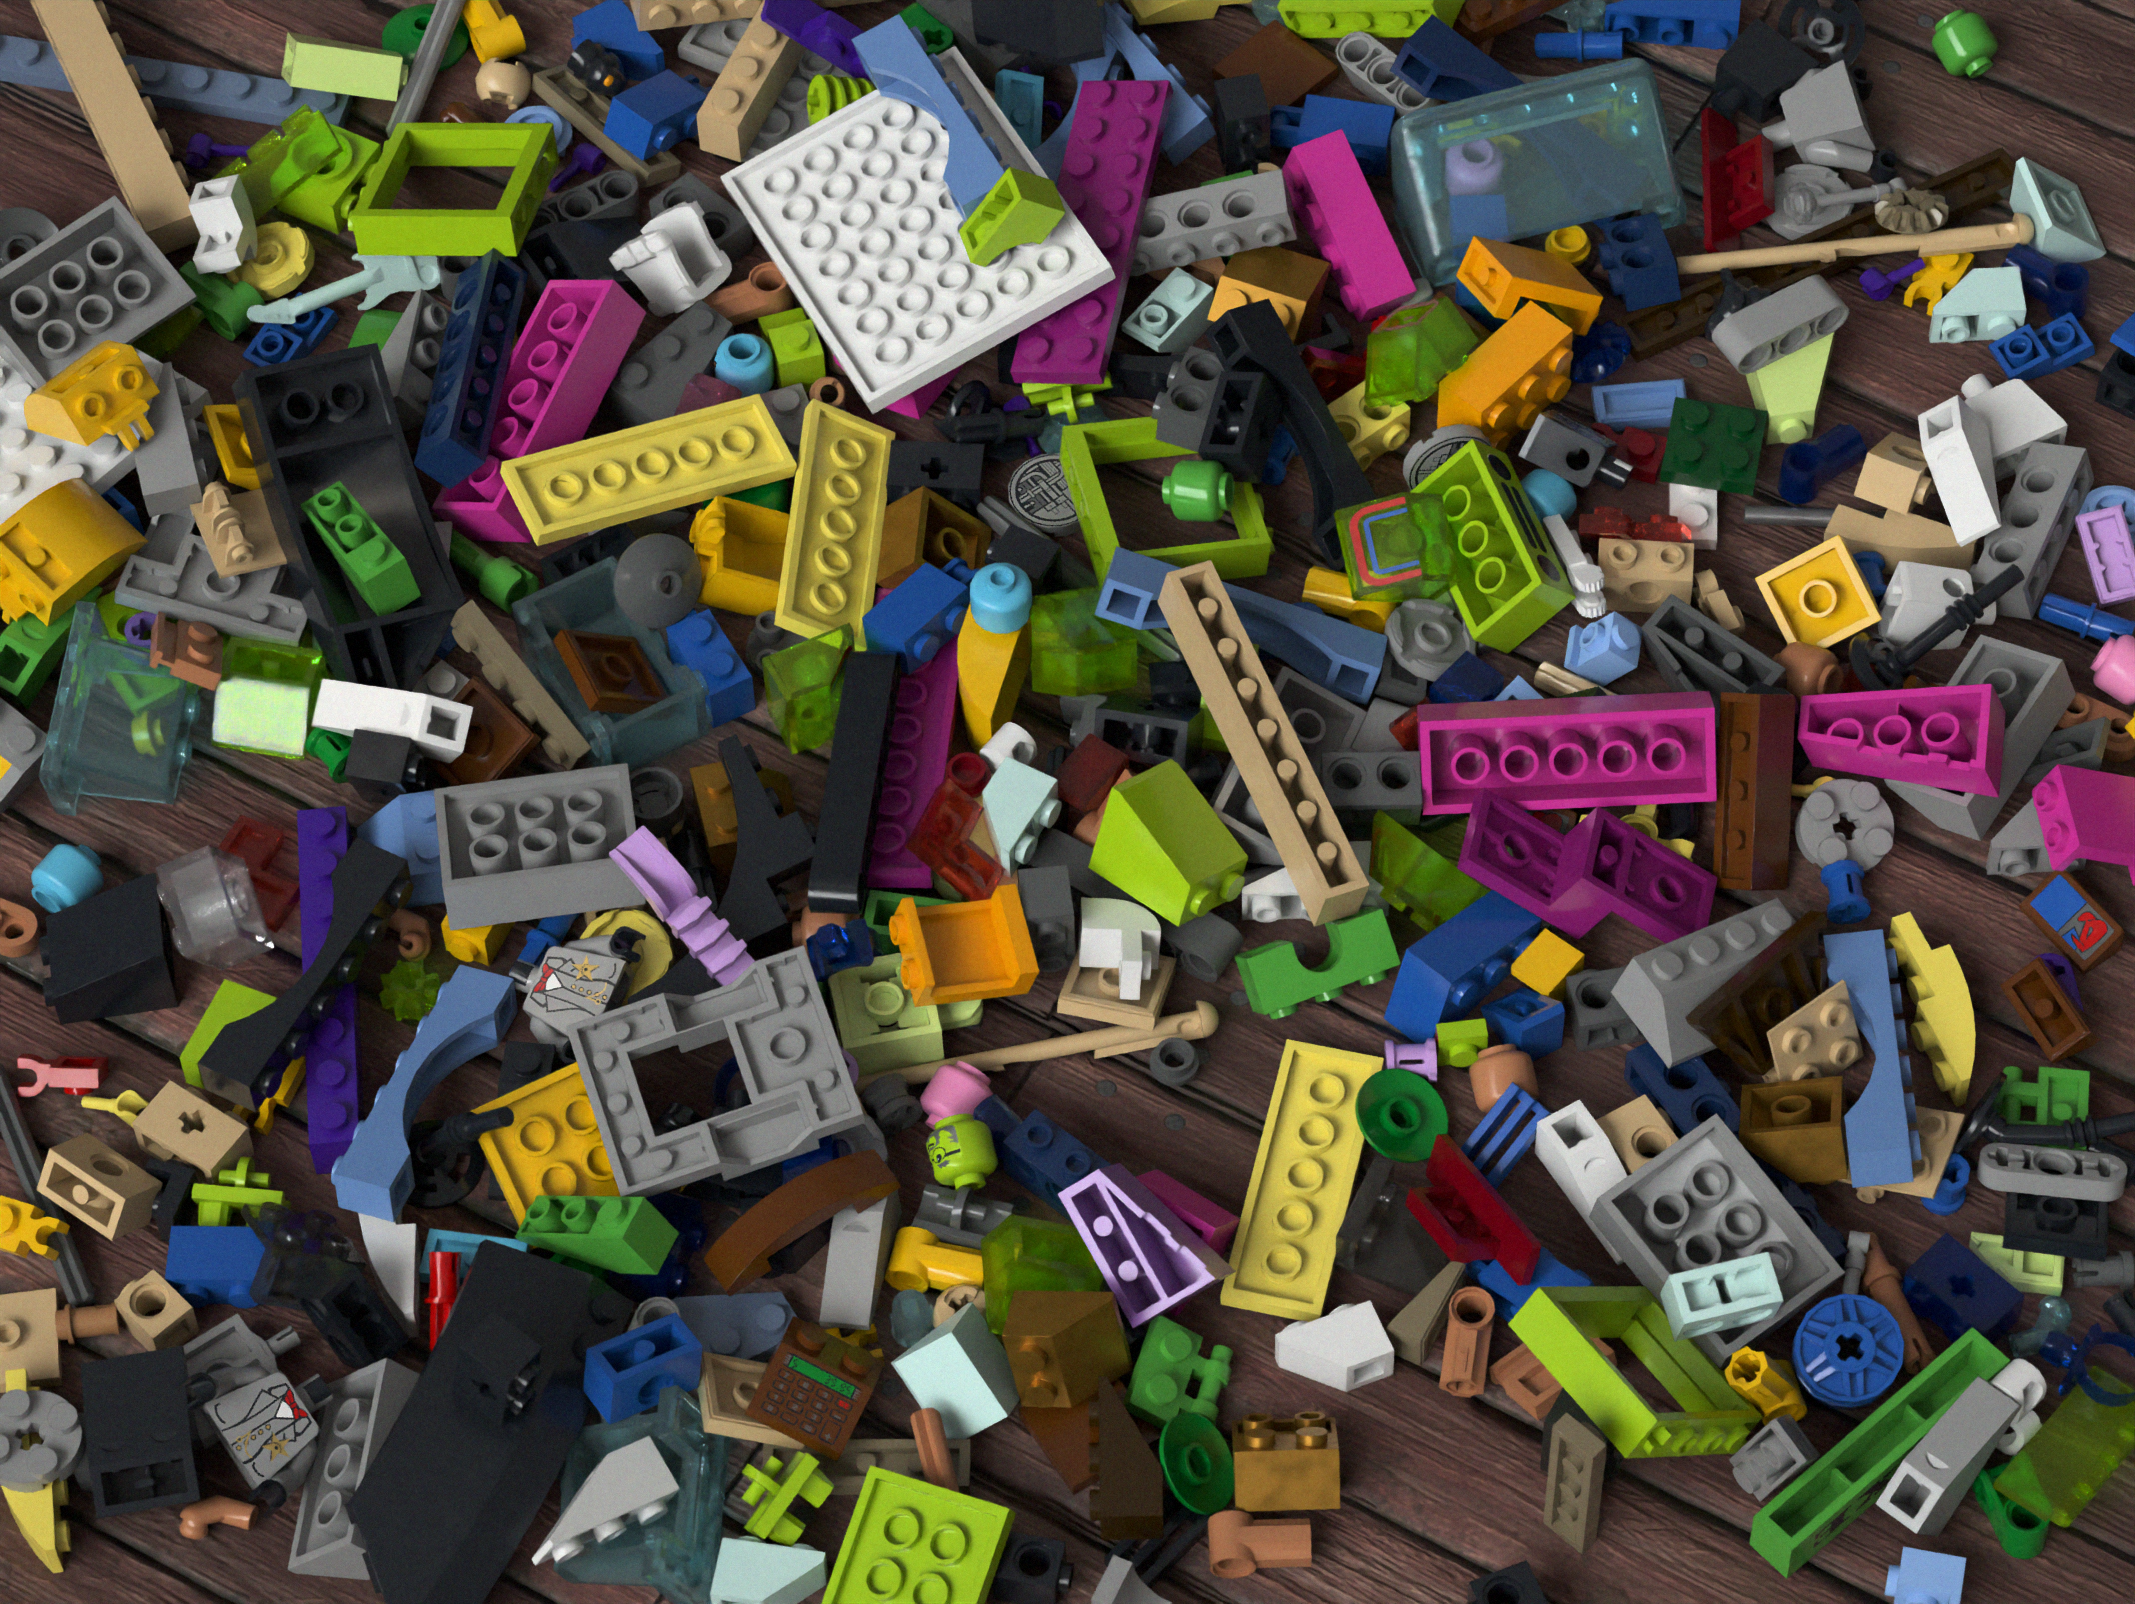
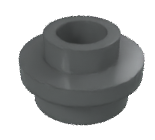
M1168 1038L1160 1042L1152 1051L1150 1070L1155 1079L1165 1085H1184L1197 1075L1199 1056L1195 1048L1186 1040ZM1176 1061L1180 1062L1182 1066L1169 1067L1167 1064Z

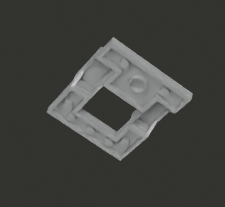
M195 421L200 445L191 447L194 460L204 459L209 483L217 481L218 477L227 479L207 425ZM201 487L202 495L205 493V487ZM190 508L151 517L150 525L144 536L149 542L130 555L115 590V603L153 614H158L161 611L166 613L165 617L175 620L181 619L189 623L200 621L210 625L218 632L298 653L306 630L311 629V625L287 564L220 579L203 538L198 536L200 531Z
M804 945L753 962L732 984L696 996L661 993L565 1026L621 1197L647 1198L720 1172L724 1181L819 1149L818 1139L866 1123ZM729 1037L752 1104L655 1137L630 1061L678 1045L680 1052L684 1053Z

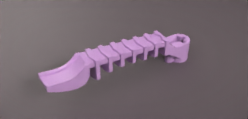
M644 825L609 853L612 860L646 898L662 922L666 921L672 928V934L686 944L690 949L689 953L694 959L698 958L707 968V974L712 979L715 978L722 987L732 984L755 962L747 953V944L743 939L737 941L729 932L730 924L725 918L718 920L711 912L712 901L708 896L701 899L697 896L698 889L690 875ZM840 1046L855 1088L859 1075L857 1061L848 1051H845Z

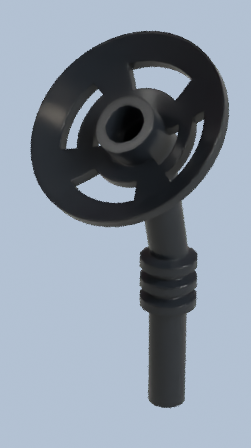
M1789 0L1781 12L1778 22V33L1801 50L1809 46L1818 52H1829L1830 63H1820V69H1826L1841 60H1844L1846 66L1849 67L1860 55L1866 36L1864 17L1860 8L1855 3L1860 0H1835L1830 8H1820L1817 0ZM1801 7L1805 12L1801 15L1798 22V36L1792 37V21L1795 13ZM1811 16L1814 20L1810 23L1808 34H1806V23ZM1854 23V41L1850 50L1846 54L1843 48L1846 46L1850 38V24ZM1841 26H1843L1842 39L1837 43L1835 39L1839 36Z
M2012 564L1972 595L1969 593L1962 595V600L1957 599L1954 601V607L1949 605L1945 608L1946 614L1902 648L1897 647L1879 634L1872 632L1859 633L1849 644V659L1860 683L1867 691L1903 689V678L1905 676L1908 678L1911 675H1915L1920 678L1915 669L1914 662L1957 629L1960 631L1967 629V624L1972 625L1975 623V617L1978 619L1983 617V610L2025 579L2020 568ZM1868 642H1878L1871 650L1866 648ZM1884 650L1887 652V654L1883 655L1880 653V651ZM1870 665H1874L1875 673L1873 672Z
M2001 1072L1965 1121L1952 1153L1961 1155L1982 1138L1990 1143L1996 1140L1999 1143L2067 1145L2069 1149H2075L2076 1143L2080 1147H2085L2087 1141L2095 1145L2098 1143L2099 1138L2134 1132L2135 1111L2096 1119L2090 1114L2086 1115L2085 1121H2082L2080 1117H2075L2074 1123H2071L2069 1119L2063 1120V1125L2007 1124L2008 1118L2000 1113L2003 1095L2007 1087V1075Z
M500 1107L479 1114L465 1112L451 1116L446 1120H427L412 1125L409 1139L411 1138L415 1143L409 1151L414 1182L425 1187H437V1191L423 1192L413 1189L406 1204L421 1209H440L454 1205L467 1197L479 1183L484 1168L483 1153L478 1139L483 1133L512 1125L514 1121L512 1110L508 1107ZM458 1156H470L466 1173L455 1184L449 1175L456 1168Z

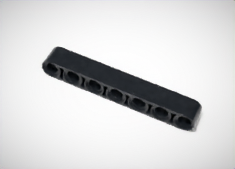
M849 652L809 876L808 903L811 913L861 914L863 911L900 691L901 659L899 652Z

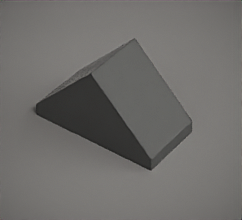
M2105 716L2052 732L2022 779L2026 783L2037 785L2057 764L2101 771L2111 721Z

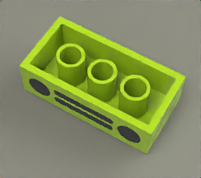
M1471 439L1405 496L1473 640L1508 654L1576 598L1506 453Z

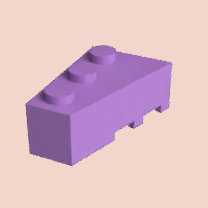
M1121 1163L1100 1168L1058 1193L1059 1198L1110 1289L1115 1293V1297L1132 1328L1149 1323L1158 1315L1166 1314L1236 1272Z

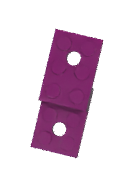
M1486 788L1474 797L1457 866L1458 870L1577 940L1611 911L1664 943L1679 939L1708 927L1717 883L1716 876L1599 806L1570 832L1563 835ZM1505 845L1512 849L1513 856L1506 850ZM1659 887L1665 891L1666 898L1661 894Z

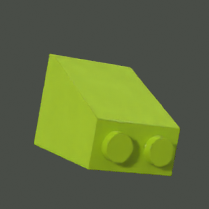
M1169 759L1112 787L1088 868L1179 927L1196 917L1204 916L1209 910L1227 901H1233L1240 894L1245 883L1243 873L1248 855L1180 765L1174 760Z

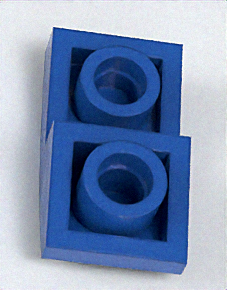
M298 292L295 297H298L303 294ZM322 306L295 317L296 321L294 324L265 323L242 357L257 367L308 357L332 330L339 318L335 311Z
M2072 312L2033 331L2028 323L1988 345L1989 351L2009 380L2020 379L2026 381L2042 377L2074 365L2095 354L2093 343Z

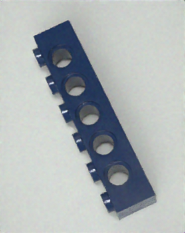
M494 248L458 277L414 461L416 467L449 490L486 462L528 278V273Z
M1649 1042L1626 1053L1625 1081L1637 1097L1645 1094L1656 1109L1660 1107L1665 1110L1672 1121L1674 1133L1678 1139H1681L1702 1124L1701 1122L1706 1121L1717 1113L1740 1142V1109L1733 1101V1094L1727 1082L1720 1076L1715 1077L1707 1067L1704 1054L1668 1068ZM1684 1084L1689 1086L1690 1088L1678 1089L1673 1085ZM1745 1148L1834 1260L1844 1269L1847 1253L1845 1239L1836 1227H1829L1819 1215L1818 1206L1812 1194L1805 1188L1800 1189L1792 1179Z

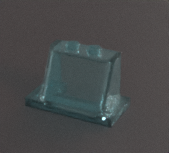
M76 602L40 767V781L56 813L62 815L76 816L80 794L174 805L182 766L188 767L191 760L192 740L188 738L191 723H197L200 717L201 697L197 694L199 685L170 675V667L159 663L156 669L149 667L150 649L111 638L96 603Z
M677 1385L660 1389L658 1412L626 1418L611 1425L606 1422L581 1427L566 1457L565 1471L560 1484L562 1497L559 1518L590 1473L608 1453L649 1435L680 1490L666 1504L669 1509L668 1512L654 1522L642 1526L639 1520L626 1525L627 1530L605 1544L600 1545L597 1539L583 1544L585 1548L573 1558L559 1564L554 1559L553 1571L567 1582L572 1584L653 1587L673 1604H712L710 1592L719 1556L730 1437L704 1432L700 1404Z

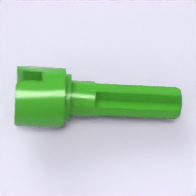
M452 528L449 559L479 580L480 593L508 614H511L512 608L519 612L526 610L535 600L538 593V578L509 556L494 558Z

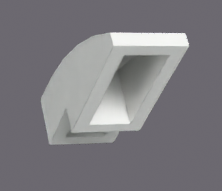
M403 1208L394 1222L358 1213L369 1264L378 1289L393 1317L408 1337H419L421 1287L419 1269L422 1248L416 1223L402 1224Z

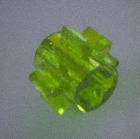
M399 960L397 961V966L391 970L390 974H381L380 976L384 989L379 993L382 1007L385 1009L394 1006L397 1021H401L403 1018L418 1019L420 1021L429 1011L430 1007L434 1008L437 1003L438 994L436 991L441 987L437 973L426 975L423 960H419L417 963H403Z

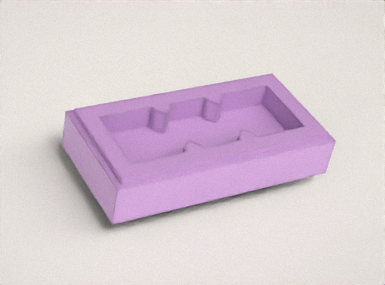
M2122 505L2075 516L2074 521L2100 608L2135 600V548Z

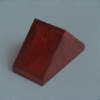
M1089 733L1051 776L1057 779L1058 796L1083 812L1100 808L1123 771L1129 769V756Z

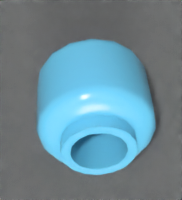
M741 333L731 335L722 341L713 359L718 389L732 400L768 392L773 385L775 371L772 351L765 340L754 334Z
M1544 468L1533 470L1520 481L1542 528V519L1544 517L1560 514L1566 523L1573 515L1577 506V500L1570 481Z
M1002 562L986 565L975 573L970 583V605L973 618L981 628L995 634H1008L1019 630L1028 622L1032 614V583L1025 571L1016 565Z
M69 844L56 845L35 867L31 874V881L34 887L31 890L33 897L40 906L53 914L96 896L104 884L103 874L99 869L101 865L100 858L92 849L82 844L78 847Z

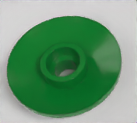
M420 4L406 8L392 17L383 30V50L398 52L403 57L402 64L408 65V73L436 4ZM461 16L458 19L438 72L455 65L467 52L470 44V33Z
M1403 1069L1381 1070L1369 1077L1358 1091L1355 1113L1359 1128L1369 1144L1391 1160L1402 1163H1418L1430 1158L1436 1136L1438 1134H1447L1448 1116L1441 1097L1425 1079L1415 1073ZM1391 1118L1395 1119L1399 1126H1397Z
M1190 1412L1174 1416L1166 1423L1160 1437L1159 1454L1164 1477L1173 1494L1185 1507L1203 1515L1216 1513L1226 1507L1234 1491V1467L1229 1447L1219 1430L1205 1417Z

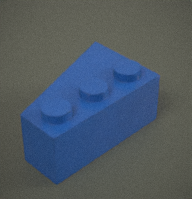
M1491 890L1406 949L1384 1019L1416 1044L1425 1043L1427 1038H1435L1436 1024L1457 1022L1464 1019L1511 973L1513 962L1536 939L1542 919L1496 891Z

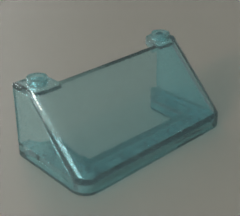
M1628 58L1414 111L1397 120L1392 128L1393 217L1422 278H1426L1429 281L1431 288L1456 282V269L1460 268L1473 236L1507 243L1640 209L1641 215L1656 212L1662 229L1686 224V203L1656 78L1650 65L1641 58Z

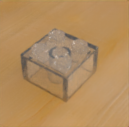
M208 845L156 867L160 883L156 887L157 893L164 908L171 912L176 928L172 929L173 941L180 954L186 956V959L224 970L274 949L243 858Z

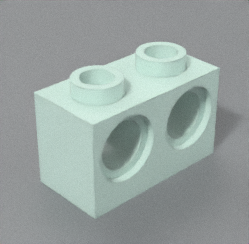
M1769 1252L1669 1275L1660 1292L1675 1342L1772 1319L1784 1301Z

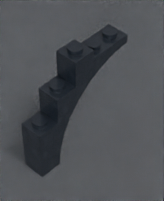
M735 734L718 742V756L732 789L738 834L737 853L729 886L715 916L718 920L725 918L730 924L729 932L737 941L743 939L747 944L746 951L749 952L787 934L788 921L786 918L792 915L791 909L780 889L772 891L771 888L811 869L817 830L811 821L803 823L798 811L779 819L778 815L784 813L782 805L772 787L763 788L756 774L762 771V767L754 749L750 744L743 747ZM688 953L662 978L627 998L628 1005L661 993L696 996L722 986L715 978L712 979L707 974V968L698 958L694 959Z

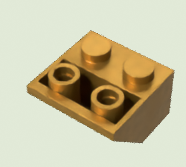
M1306 1411L1295 1414L1294 1419H1273L1271 1414L1251 1413L1244 1415L1242 1420H1232L1236 1511L1340 1509L1339 1444L1335 1417L1325 1418V1414L1321 1412Z

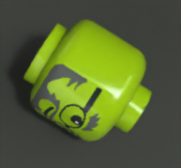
M957 1114L939 1120L934 1125L935 1131L928 1136L926 1141L935 1179L942 1185L955 1186L957 1192L961 1186L972 1187L973 1191L983 1187L986 1184L984 1178L993 1173L998 1165V1158L989 1127L983 1121L974 1120L972 1114Z

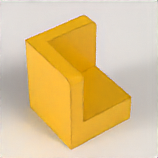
M1545 928L1513 962L1511 974L1540 994L1563 1002L1566 977L1583 971L1585 954Z

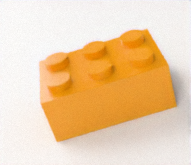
M1530 300L1439 382L1437 429L1456 424L1475 426L1482 430L1484 436L1488 437L1493 448L1504 452L1510 440L1519 431L1531 428L1542 410L1552 401L1554 403L1559 402L1568 392L1571 385L1569 378L1570 365L1573 358V329Z

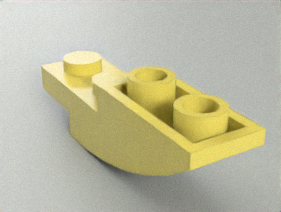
M1909 911L1892 917L1889 939L1885 941V948H1895L1897 967L1900 966L1907 978L1909 995L1917 1006L1914 1023L1910 1026L1912 1039L1920 1052L1926 1051L1933 1064V1076L1940 1090L1943 1092L1948 1091L1956 1107L1966 1104L1975 1058L1976 1033L1970 993L1961 966L1950 944L1931 950Z
M26 1368L5 1371L6 1393L14 1389H20L25 1392L41 1391L40 1386L32 1387ZM38 1432L29 1433L21 1439L23 1450H30L33 1444L42 1445L43 1439L40 1438ZM58 1477L51 1483L43 1484L44 1490L29 1493L17 1492L1 1486L12 1516L35 1554L53 1573L64 1572L63 1552L71 1551L68 1520L61 1521V1506L69 1505L67 1478L60 1482Z

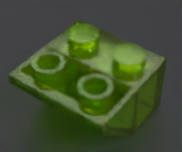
M1448 296L1399 307L1368 335L1364 401L1369 408L1388 404L1390 407H1396L1404 401L1412 399L1415 402H1421L1438 389L1439 385L1436 382L1444 374L1457 370L1468 360L1466 353L1479 340Z
M1090 586L1032 596V659L1030 666L1033 692L1080 697L1137 686V638L1128 626L1094 615L1101 593L1100 587Z
M231 636L222 661V676L216 687L211 735L212 746L304 761L307 754L305 749L306 740L315 729L311 724L322 679H329L323 651Z
M1011 1214L980 1240L988 1332L1002 1335L1014 1290L1099 1292L1103 1274L1079 1231L1074 1226Z

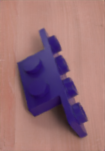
M765 0L760 16L763 22L854 78H865L871 82L851 40L865 31L833 11L823 9L811 0Z

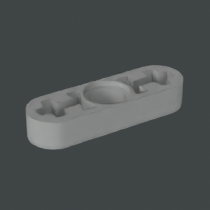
M1991 1143L1984 1146L1980 1151L1977 1178L1984 1186L1998 1191L2109 1202L2117 1200L2123 1195L2128 1169L2121 1159L2105 1153L2010 1143ZM2052 1169L2063 1173V1175H2052L2041 1170Z

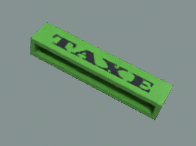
M1972 1327L1753 1517L1749 1544L1786 1579L1789 1578L1879 1499L1902 1461L1978 1376L1990 1382L2010 1363V1360Z

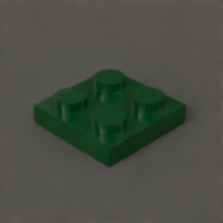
M1675 397L1660 482L1753 496L1768 411Z

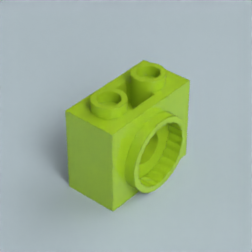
M319 119L308 134L296 141L291 148L289 159L272 179L277 210L339 235L348 223L349 212L355 209L360 199L361 188L367 185L371 177L373 164L378 163L382 155L380 144Z

